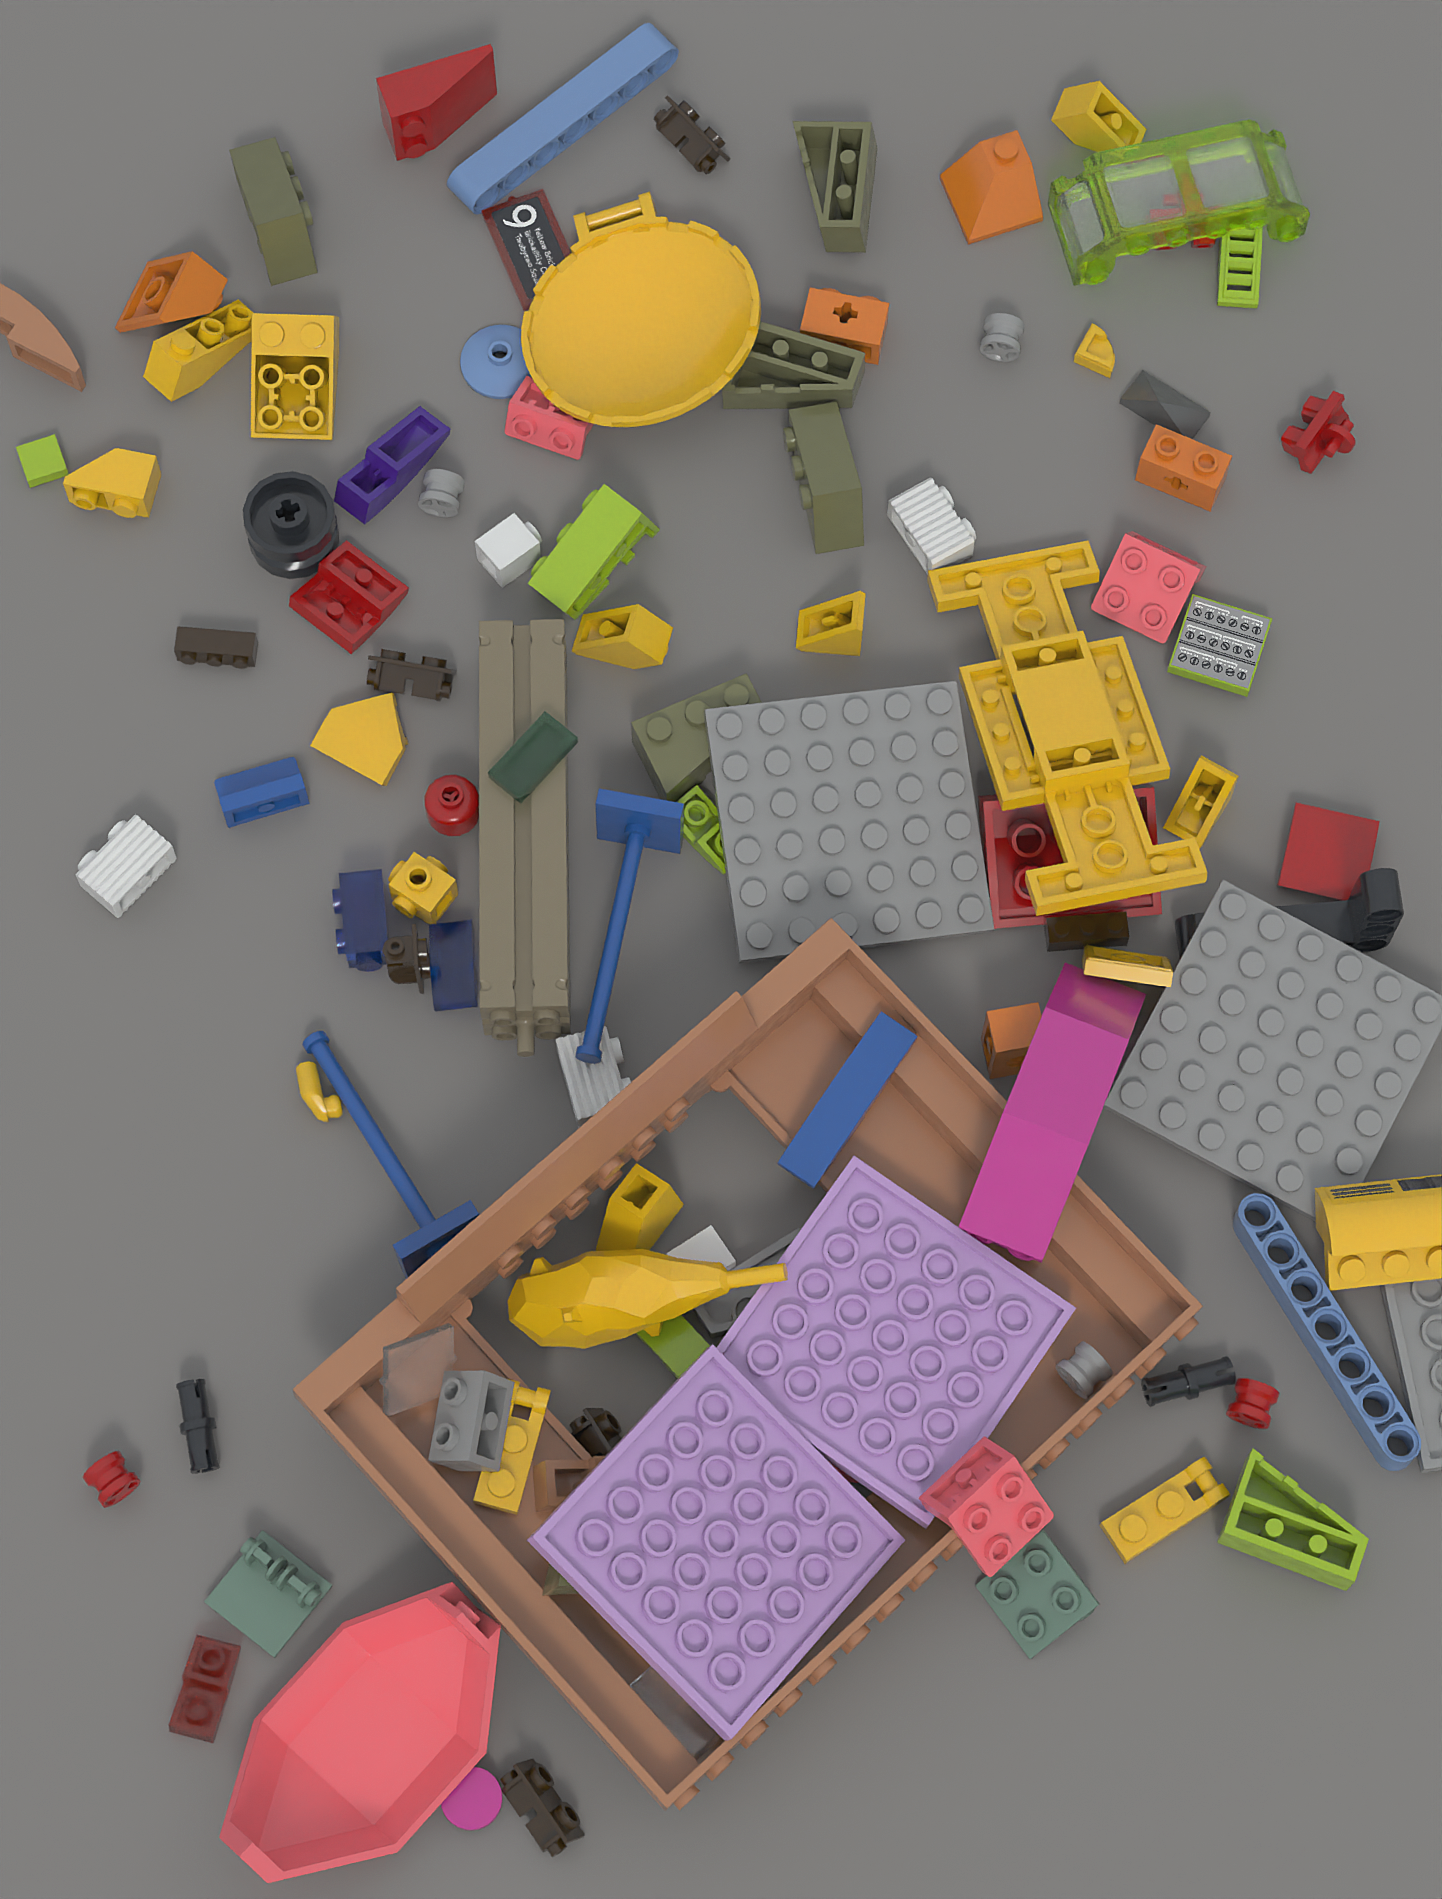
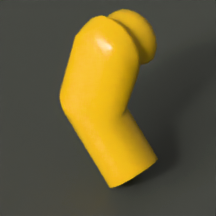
M310 1061L297 1065L296 1075L300 1096L315 1117L323 1122H329L330 1118L341 1117L343 1110L339 1096L335 1094L325 1098L323 1096L317 1065Z

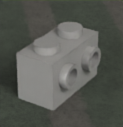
M485 1370L444 1371L428 1461L457 1471L499 1472L515 1382Z

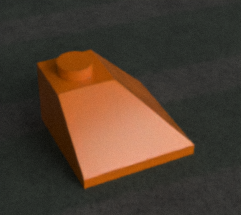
M1018 130L980 141L940 174V181L968 245L1043 221L1032 162Z
M193 251L148 261L115 329L122 333L212 313L222 302V291L228 279Z

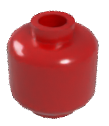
M456 774L444 775L429 785L424 796L426 817L430 825L438 833L449 837L461 836L470 832L479 820V794L475 785L467 778Z

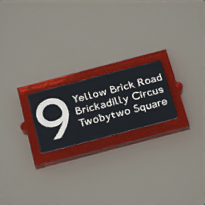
M543 189L518 198L510 196L507 202L481 210L483 219L523 311L529 310L535 296L533 289L549 266L552 264L556 267L571 253Z

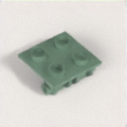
M262 1530L255 1539L250 1537L240 1549V1552L243 1553L204 1602L275 1658L333 1585Z
M1045 1530L1030 1540L992 1577L986 1576L975 1585L1029 1659L1036 1656L1079 1620L1082 1621L1095 1611L1094 1609L1100 1605Z

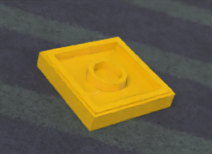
M1086 945L1083 949L1082 967L1084 975L1171 987L1173 970L1168 957Z

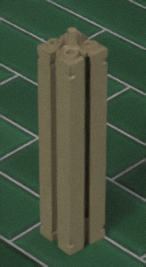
M564 619L530 620V625H513V620L479 621L480 1013L484 1035H492V1038L496 1040H513L517 1038V1055L522 1057H529L535 1054L534 1030L537 1038L545 1040L557 1039L561 1037V1034H571L567 648Z

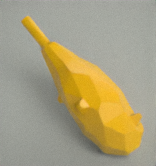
M646 1249L587 1251L555 1265H551L544 1257H538L534 1259L531 1271L520 1275L514 1284L507 1300L509 1321L538 1345L548 1347L586 1349L626 1338L641 1330L646 1331L651 1337L659 1336L664 1321L676 1318L712 1299L727 1294L732 1288L787 1281L788 1271L785 1263L728 1271L720 1262L676 1258Z

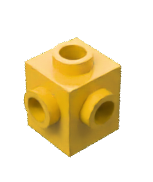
M413 852L406 862L401 860L393 868L388 878L390 894L393 900L392 905L404 916L412 919L415 915L434 927L458 896L456 879L447 874L448 869L439 860L432 856H428L425 859L416 852Z

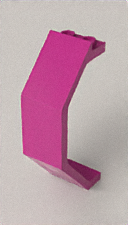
M1066 962L1064 963L1016 1078L958 1228L982 1244L993 1243L1008 1249L1009 1253L1018 1259L1025 1261L1036 1260L1042 1263L1146 996L1145 993L1107 978L1084 975L1083 969Z

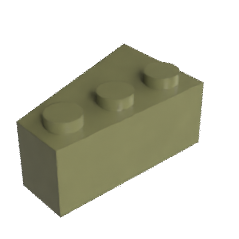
M276 137L230 149L229 152L250 222H252L258 238L257 244L260 253L263 254L271 286L318 273L307 231V226L313 225V219L307 201L299 203L300 200L304 199L298 176L290 177L295 172L289 152L280 151Z
M747 673L631 722L632 743L661 800L677 802L693 786L701 784L706 779V775L712 771L703 714L705 709L762 703Z

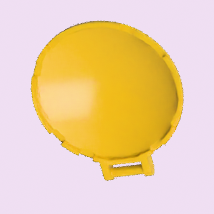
M650 191L639 194V199L590 215H586V212L573 215L579 241L570 247L572 253L565 257L556 267L551 264L541 276L533 289L535 296L529 310L525 311L521 327L522 352L534 383L553 405L574 418L588 423L609 427L645 426L672 419L698 407L719 392L734 377L748 357L758 333L761 317L760 292L754 272L743 253L736 245L732 246L721 238L718 231L691 220L689 224L669 222L667 217H658Z

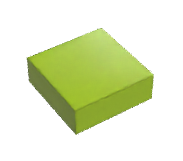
M55 434L16 447L30 488L69 474Z

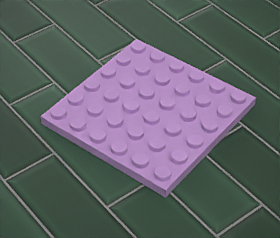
M853 1156L777 1262V1264H786L788 1280L762 1284L716 1348L826 1460L927 1529L935 1516L926 1510L919 1497L984 1436L986 1438L990 1436L1076 1307L958 1228V1226L856 1156Z
M712 1344L701 1353L527 1541L724 1740L728 1741L738 1733L896 1552L905 1539Z

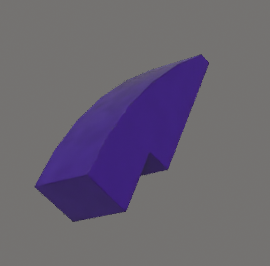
M419 406L369 445L366 449L365 459L338 479L334 502L365 525L383 510L420 472L450 435L451 429Z

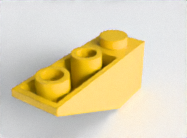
M238 299L153 341L143 377L171 402L200 388L252 341V313L254 312Z

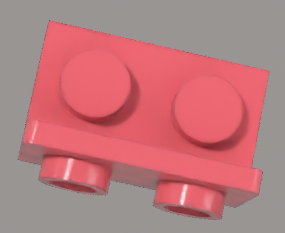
M526 376L509 401L504 432L510 437L579 460L583 455L586 436L594 424L574 418L560 410L541 393L532 377Z

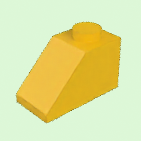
M1100 80L1064 88L1051 119L1075 145L1125 162L1134 161L1147 130Z
M639 604L583 614L572 652L579 656L631 669L662 665L664 657L668 652V643L673 627Z

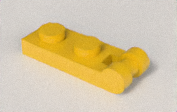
M511 1380L515 1383L499 1472L481 1471L473 1503L517 1515L551 1390L538 1387L537 1391L520 1387L519 1381ZM515 1404L532 1408L529 1421L512 1416Z
M1206 1457L1195 1461L1174 1477L1101 1522L1100 1528L1124 1564L1220 1504L1231 1495L1223 1483L1218 1484L1210 1471L1213 1467ZM1193 1482L1197 1483L1204 1494L1195 1501H1193L1185 1487Z

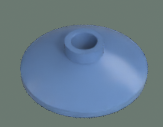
M493 325L483 328L468 339L461 352L460 366L465 381L474 391L485 397L493 399L512 398L525 377H531L523 357L521 329L517 327ZM498 352L507 353V355L504 358H496L493 356L495 353Z

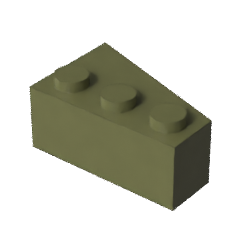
M793 121L826 252L866 253L877 157V143L872 122Z
M760 321L756 340L748 357L734 377L722 389L723 409L802 408L837 402L838 408H852L865 373V353Z
M837 402L788 410L789 427L783 428V439L786 452H793L794 455L791 456L792 473L794 480H799L800 502L802 509L806 510L815 553L820 554L864 546L862 486Z

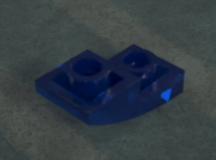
M472 919L429 924L430 971L435 1012L478 1007V974L475 966V931Z

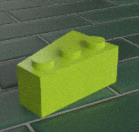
M605 484L599 490L595 489L587 496L582 504L583 512L574 523H568L560 531L556 539L558 544L549 556H543L537 561L531 571L532 578L528 582L531 587L574 620L610 584L607 577L621 561L627 566L635 557V553L631 549L645 534L653 538L660 531L641 511Z
M1252 1448L1244 1461L1217 1543L1347 1591L1356 1580L1369 1538L1323 1502L1320 1504L1298 1487L1299 1484L1288 1475L1284 1476L1263 1459L1264 1456Z

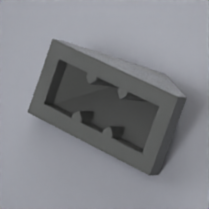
M1142 370L1120 399V404L1156 426L1157 424L1191 439L1194 438L1211 413Z

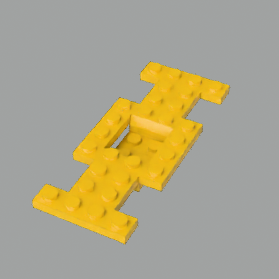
M1089 540L928 570L927 582L937 613L978 605L996 658L993 661L959 667V680L1001 809L1006 811L1044 803L1064 861L1062 864L1026 871L1025 883L1036 916L1205 883L1208 873L1195 837L1152 845L1132 786L1169 779V763L1123 636L1087 642L1084 631H1077L1063 591L1066 588L1099 582L1100 571ZM1015 694L1017 695L1034 746V759L1012 696Z

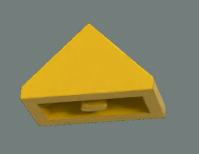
M857 591L799 610L796 649L804 652L860 656L866 594L862 591Z
M1201 755L1163 828L1182 839L1195 837L1198 847L1201 848L1229 803L1239 776Z

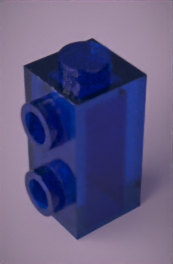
M382 869L339 873L340 888L332 889L335 915L342 914L343 928L336 929L338 955L346 954L349 968H357L359 971L365 972L379 970L383 965H386L383 945L390 938L386 889Z

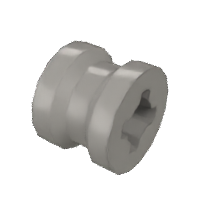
M995 313L987 316L983 326L986 336L982 338L980 343L981 354L998 362L1016 360L1020 355L1021 346L1018 339L1024 333V322L1020 318L1006 313Z
M428 470L423 479L426 489L425 492L420 494L418 500L419 508L437 517L448 518L456 516L460 507L457 497L464 490V479L448 470Z
M1084 1341L1075 1347V1354L1069 1360L1062 1359L1056 1365V1370L1063 1381L1077 1395L1084 1399L1093 1394L1094 1385L1099 1381L1108 1380L1113 1375L1112 1369L1106 1360L1091 1345Z

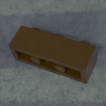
M177 626L174 646L177 661L189 665L196 662L207 663L214 667L232 665L239 669L255 667L258 650L256 633Z
M1127 912L1046 918L1044 925L1047 952L1084 949L1086 945L1097 947L1127 946L1130 937Z

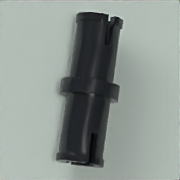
M1225 1356L1221 1359L1196 1366H1191L1189 1363L1178 1366L1177 1371L1151 1378H1143L1141 1380L1142 1391L1157 1387L1161 1388L1159 1392L1144 1395L1146 1403L1152 1407L1155 1404L1181 1397L1191 1400L1198 1398L1200 1392L1226 1385H1234L1236 1383L1235 1372L1216 1375L1217 1371L1232 1368L1233 1364L1230 1358Z
M194 1379L176 1384L183 1423L179 1425L180 1433L186 1435L191 1465L190 1472L192 1474H198L200 1470H202V1473H206L220 1468L212 1431L216 1428L215 1418L210 1417L205 1379H197L196 1383H194Z

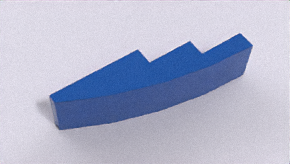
M881 1011L815 1105L777 1164L814 1189L861 1124L865 1114L885 1088L891 1075L916 1042L918 1036Z

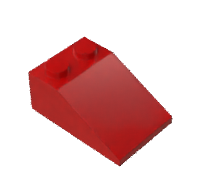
M491 44L376 78L382 122L397 161L405 158H418L426 152L436 149L497 95L494 53Z

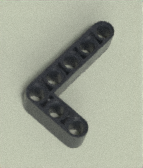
M1378 868L1362 873L1358 877L1348 900L1276 906V908L1359 952L1376 951L1386 947L1390 943L1404 915L1397 870L1392 868ZM1204 913L1188 914L1175 920L1180 959Z

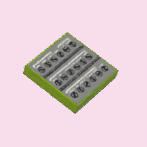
M1192 594L1167 672L1247 697L1272 618Z

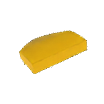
M394 693L332 708L310 746L378 784L387 786L406 750L405 745L409 744L407 737H404L396 709L398 705Z

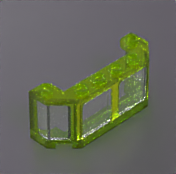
M1250 119L1096 152L1083 160L1085 170L1071 179H1067V177L1062 175L1054 180L1050 186L1048 207L1073 285L1084 283L1096 285L1102 283L1113 271L1116 257L1128 254L1139 256L1147 253L1150 249L1164 246L1179 247L1191 240L1205 237L1216 239L1226 235L1228 232L1245 228L1247 230H1257L1267 225L1266 229L1269 237L1280 242H1290L1304 235L1310 212L1303 205L1285 153L1287 145L1282 132L1273 129L1266 134L1260 131L1258 122Z

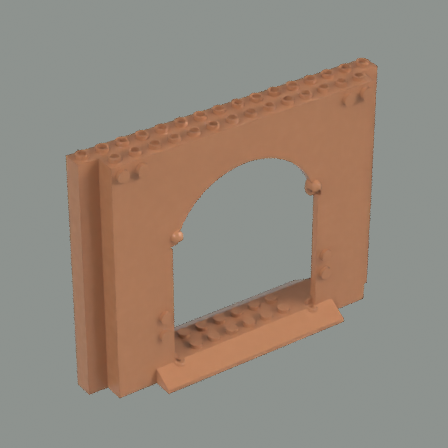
M832 918L745 994L741 996L735 991L396 1287L397 1298L292 1389L295 1398L494 1621L501 1625L502 1630L664 1811L673 1804L680 1811L700 1792L694 1785L696 1782L698 1783L705 1775L711 1781L716 1779L735 1759L730 1752L737 1745L741 1744L745 1749L749 1748L769 1727L764 1721L768 1716L775 1712L779 1718L782 1717L803 1695L798 1689L807 1680L815 1686L834 1668L833 1666L837 1661L833 1656L840 1649L848 1655L871 1632L867 1624L874 1617L881 1624L905 1600L900 1593L907 1586L915 1592L938 1569L934 1561L940 1555L947 1562L964 1545L953 1529L936 1516L927 1529H925L872 1492L865 1499L891 1524L905 1541L731 1740L727 1741L580 1594L542 1595L549 1562L527 1539L553 1512H536L533 1466L544 1460L592 1458L590 1454L547 1408L518 1514L515 1515L474 1504L473 1499L481 1471H457L428 1461L444 1371L485 1370L506 1379L519 1381L520 1387L530 1389L467 1320L473 1312L472 1299L499 1275L505 1279L516 1271L523 1263L521 1255L533 1245L536 1249H540L549 1242L557 1233L554 1226L566 1216L572 1220L583 1212L590 1204V1201L587 1199L588 1196L599 1187L603 1191L610 1188L623 1175V1172L620 1170L621 1167L632 1158L636 1162L643 1159L655 1147L656 1143L653 1139L665 1129L669 1133L676 1130L688 1118L689 1115L686 1110L711 1090L722 1093L730 1089L776 1140L787 1149L815 1105L881 1011L918 1036L917 1040L891 1075L889 1082L867 1111L861 1124L818 1184L827 1193L852 1157L856 1156L959 1227L1007 1101ZM1076 1175L1042 1263L1036 1260L1025 1261L1011 1255L1008 1249L993 1243L984 1244L1076 1307L1067 1323L988 1437L989 1440L1015 1456L1031 1481L1038 1475L1033 1470L1036 1465L1039 1464L1045 1470L1070 1445L1065 1439L1067 1436L1072 1434L1078 1439L1103 1414L1098 1409L1099 1406L1104 1404L1110 1409L1135 1384L1130 1377L1136 1374L1141 1380L1167 1354L1162 1346L1170 1338L1175 1336L1181 1341L1199 1324L1194 1316L1203 1307L1078 1175ZM1082 1341L1091 1345L1106 1360L1113 1372V1375L1108 1380L1099 1381L1093 1386V1394L1087 1399L1077 1395L1063 1381L1056 1370V1365L1062 1359L1069 1360L1075 1354V1347ZM515 1404L512 1416L529 1421L532 1408Z

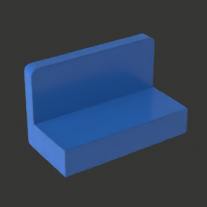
M294 757L216 779L214 782L228 828L310 804L302 775Z

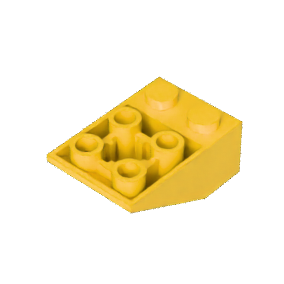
M252 313L251 437L333 440L339 362L338 316Z

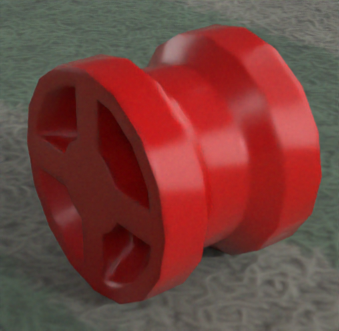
M1238 1378L1234 1387L1237 1395L1235 1401L1228 1405L1226 1415L1240 1424L1258 1429H1268L1272 1419L1269 1410L1272 1405L1277 1403L1280 1393L1272 1386L1260 1381Z
M114 1451L99 1459L87 1469L82 1477L88 1486L97 1489L99 1492L98 1500L104 1508L115 1505L126 1498L141 1482L135 1472H129L125 1468V1458L120 1451Z

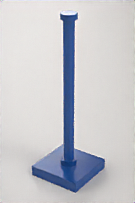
M600 788L598 790L595 804L597 839L626 844L584 1038L582 1045L576 1049L575 1057L582 1062L590 1064L601 1062L603 1052L599 1047L643 847L677 854L681 853L684 833L683 803Z
M324 1031L314 1032L303 1041L304 1049L308 1054H313L420 1227L416 1232L393 1244L402 1272L407 1279L477 1218L479 1213L472 1201L469 1200L440 1218L435 1219L329 1048L328 1043L330 1040Z

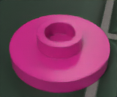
M474 1767L441 1803L442 1811L448 1821L460 1829L469 1831L482 1829L490 1825L501 1810L503 1800L501 1787L497 1779L490 1772Z

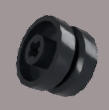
M291 471L275 473L259 481L248 493L243 507L244 527L248 536L250 550L257 563L272 575L287 579L305 578L318 572L319 563L333 552L339 544L338 523L333 499L325 486L310 475Z

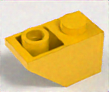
M115 448L65 476L63 486L69 502L79 508L94 510L97 507L112 510L117 515L126 518H134L136 515L149 518L162 474L156 455Z
M636 1163L609 1198L596 1251L650 1250L683 1207V1202L670 1184Z

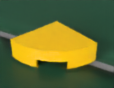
M1092 323L1074 356L1073 362L1110 378L1114 368L1115 354L1111 343L1107 339V334L1100 327Z

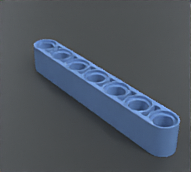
M645 23L457 166L447 180V187L474 214L478 215L485 212L667 72L678 58V48L653 24Z
M1253 1193L1247 1195L1241 1201L1233 1217L1235 1234L1375 1460L1381 1467L1389 1471L1405 1469L1415 1459L1421 1449V1438L1417 1429L1275 1202L1264 1194ZM1250 1210L1257 1211L1264 1216L1266 1224L1254 1226L1246 1220L1244 1213ZM1274 1247L1284 1250L1288 1255L1289 1262L1278 1264L1272 1261L1268 1255V1249ZM1295 1285L1307 1287L1312 1294V1300L1303 1302L1296 1299L1292 1294L1291 1287ZM1315 1324H1329L1334 1329L1336 1338L1332 1340L1321 1338L1316 1333ZM1350 1361L1354 1363L1359 1369V1377L1348 1378L1344 1376L1339 1369V1362ZM1374 1399L1378 1401L1383 1408V1416L1372 1417L1368 1415L1364 1410L1363 1400ZM1392 1437L1401 1439L1406 1444L1407 1455L1397 1456L1393 1454L1387 1446V1439Z

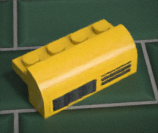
M1442 1174L1315 1188L1316 1230L1324 1242L1325 1284L1330 1291L1442 1278Z

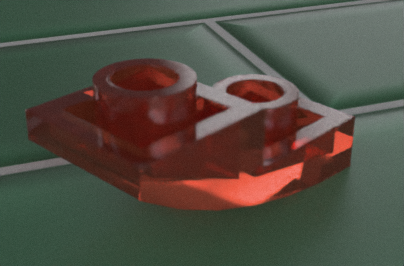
M196 1635L182 1675L183 1685L168 1724L169 1732L214 1743L233 1683L241 1646Z

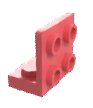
M1136 532L1125 533L1095 596L1091 609L1163 644L1167 642L1194 584L1200 581L1207 566Z
M985 1436L919 1497L927 1511L953 1529L981 1571L988 1577H992L1054 1517L1053 1512L1015 1456Z

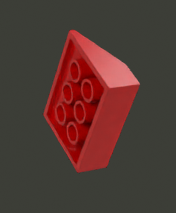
M1149 783L1134 785L1132 788L1152 845H1158L1154 787ZM997 794L978 796L980 837L994 929L1044 925L1046 918L1114 912H1127V917L1162 914L1160 891L1036 916L1025 883L1026 871L1064 863L1045 804L1002 811Z

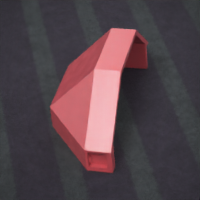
M453 1582L343 1622L254 1719L219 1838L267 1883L398 1853L487 1753L501 1625L479 1610Z

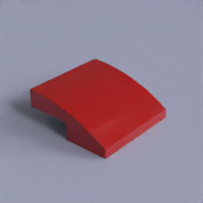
M346 540L319 563L318 573L290 596L289 607L352 654L393 613L408 594L409 587Z
M1295 802L1277 885L1339 900H1348L1358 877L1371 868L1380 821Z

